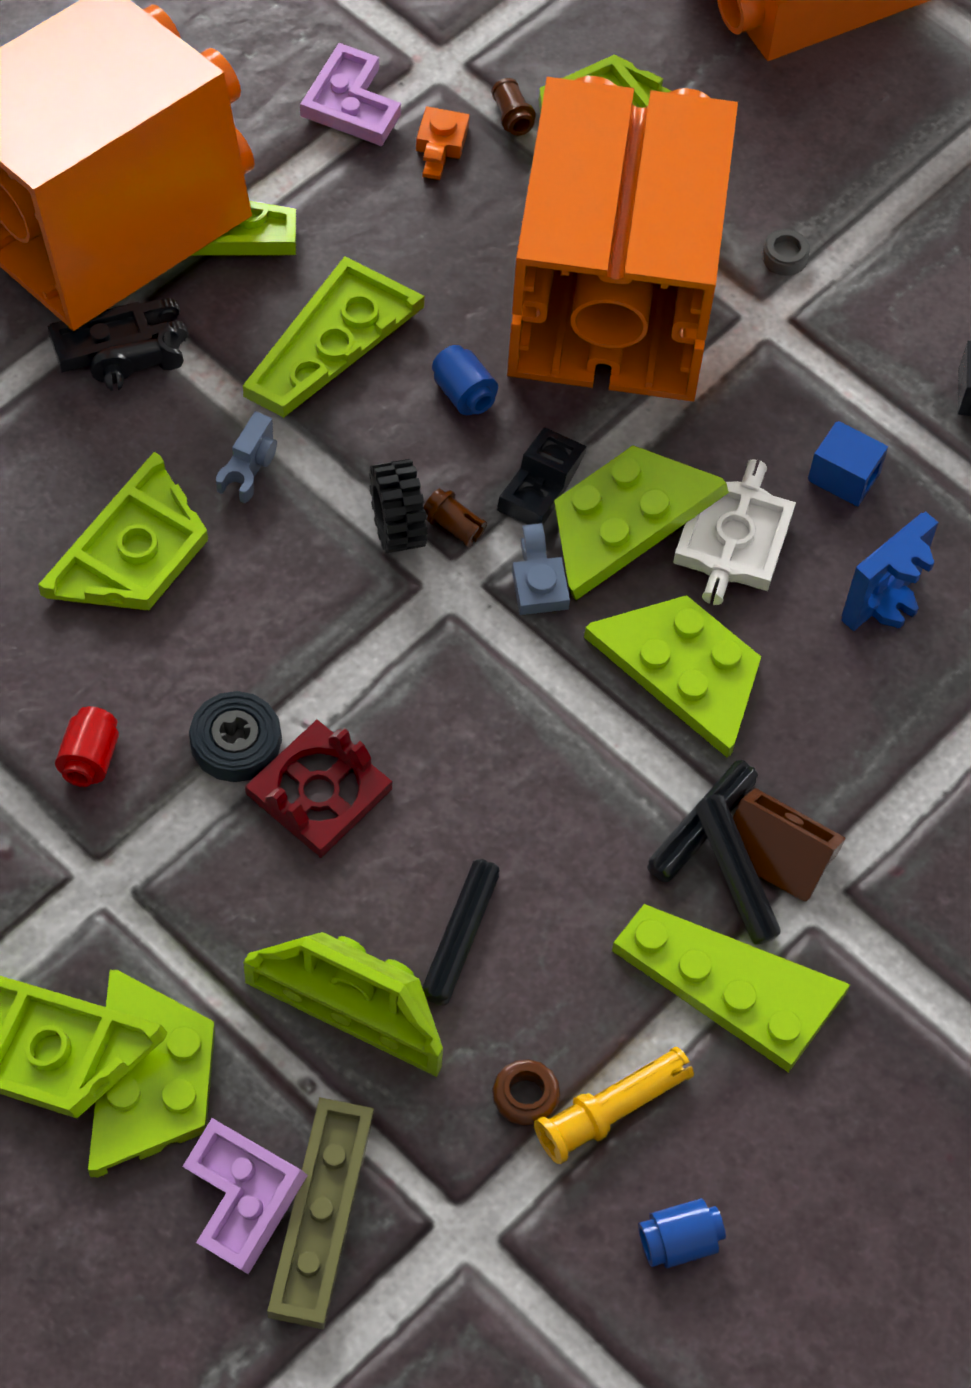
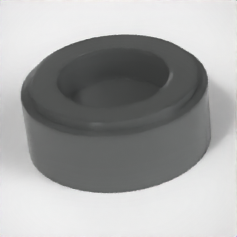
M790 229L777 230L766 238L762 259L765 266L776 274L784 276L795 275L806 267L810 245L807 239L797 231Z

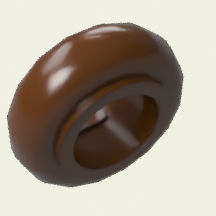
M530 1059L516 1060L504 1066L496 1076L492 1088L493 1101L499 1113L510 1122L522 1126L534 1125V1121L540 1117L548 1119L556 1110L560 1099L559 1081L553 1071L543 1063ZM519 1081L534 1082L540 1087L542 1097L533 1104L519 1103L512 1097L510 1093L511 1087Z

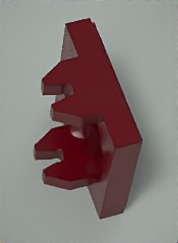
M316 719L245 786V792L249 798L322 858L392 790V781L371 764V756L361 741L356 745L351 742L348 730L343 728L333 733ZM313 754L332 755L339 759L327 771L316 770L311 772L297 761L304 756ZM353 770L358 784L356 800L351 806L339 796V783ZM284 773L299 784V798L292 804L288 801L286 791L280 788ZM318 779L325 780L333 786L334 793L326 801L314 802L308 799L304 793L308 783ZM310 810L319 812L330 810L337 817L316 821L309 820L307 813Z

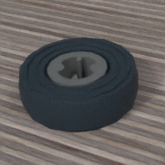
M233 691L220 693L201 705L193 716L189 730V740L192 755L203 771L218 780L241 782L252 780L278 756L282 743V733L279 718L269 703L254 694ZM237 729L244 731V739L238 738L234 744L227 743L226 734L234 735Z

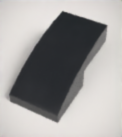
M544 427L523 454L520 470L499 496L497 511L527 525L539 523L544 525L555 508L554 500L564 494L586 453L587 446Z

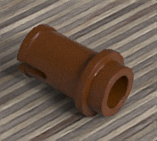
M504 78L496 82L491 89V93L502 114L501 124L504 130L516 136L528 133L535 124L536 112L532 105L525 102L517 81L513 78Z
M441 488L437 489L428 498L423 507L426 515H428L427 521L432 525L435 523L440 524L460 539L465 546L471 547L485 531L487 522L455 500L456 494L453 491L445 492Z

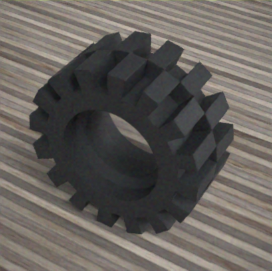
M405 459L371 465L369 468L372 509H374L375 526L378 528L377 534L379 540H381L382 549L385 553L425 547L427 544L426 534H428L425 523L427 518L426 511L423 508V494L420 492L421 484L419 478H417V470L413 466V461Z

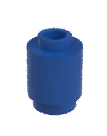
M452 345L442 350L435 357L432 363L434 380L461 414H481L493 405L498 392V383L471 350L463 349L460 345Z
M702 1198L652 1212L649 1215V1220L638 1223L641 1244L651 1267L663 1264L667 1269L719 1253L718 1241L726 1239L723 1220L716 1206L708 1208Z

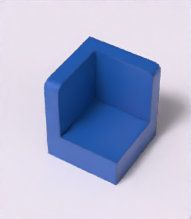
M838 421L833 425L814 453L808 480L818 487L859 507L881 473L888 446Z

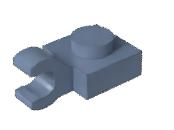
M256 411L253 413L232 447V458L226 466L219 470L216 476L217 492L223 494L230 483L239 482L242 484L239 489L240 502L246 503L252 498L254 494V477L261 466L267 467L271 463L277 449V440L273 439V421L271 417Z
M542 523L522 525L524 538H521V548L524 561L513 562L512 576L519 614L526 615L568 610L570 598L562 557L547 558Z

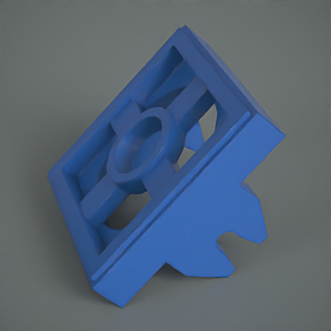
M926 511L920 513L856 566L841 615V621L851 630L855 631L871 616L881 624L901 628L905 618L897 609H901L912 617L917 614L918 605L914 592L907 586L919 581L923 569L928 572L932 570L934 559L930 546L939 523Z

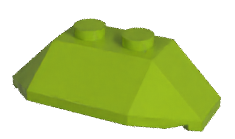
M324 932L248 953L243 962L246 984L435 1077L439 1074L442 1068L443 1047L420 979L415 977L414 973L406 965L392 959H387L384 962L367 954L364 947L355 940L345 936H339L336 939Z

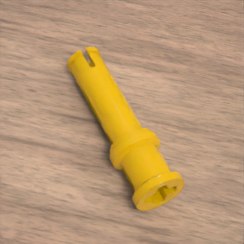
M677 1046L673 1047L669 1052L594 1096L590 1093L580 1094L574 1097L572 1106L552 1118L540 1117L535 1120V1132L543 1149L555 1163L562 1164L568 1160L569 1152L591 1139L601 1141L606 1138L608 1132H610L611 1124L681 1082L693 1078L694 1071L692 1066L682 1067L690 1062L688 1057Z

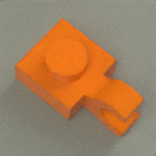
M426 106L416 138V151L424 152L423 161H426L422 177L440 180L446 157L460 159L469 129L470 114Z

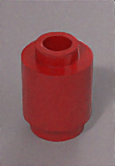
M87 706L79 709L77 715L70 718L55 760L57 770L68 783L79 787H87L91 784L100 783L105 779L119 738V732L116 728L118 724L117 719L110 712L98 707Z

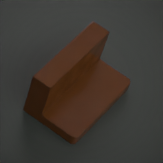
M754 788L742 798L733 816L757 875L802 901H808L811 898L825 869L838 855L846 839L757 788Z

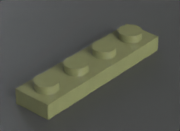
M319 1097L302 1171L308 1176L295 1196L267 1310L268 1318L323 1330L325 1328L372 1126L374 1108Z

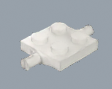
M749 460L746 464L747 467L742 482H726L729 493L688 521L684 526L673 563L709 575L705 591L702 594L703 600L709 604L715 588L717 590L713 605L722 604L728 582H738L765 591L769 589L796 502L773 496L760 488L764 474L767 471V466L762 461L759 462L756 474L753 476L757 460Z

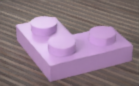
M338 43L300 103V116L382 146L401 116V103L367 91L379 70V57Z
M211 1118L182 1167L226 1194L196 1243L249 1275L308 1175L301 1169Z

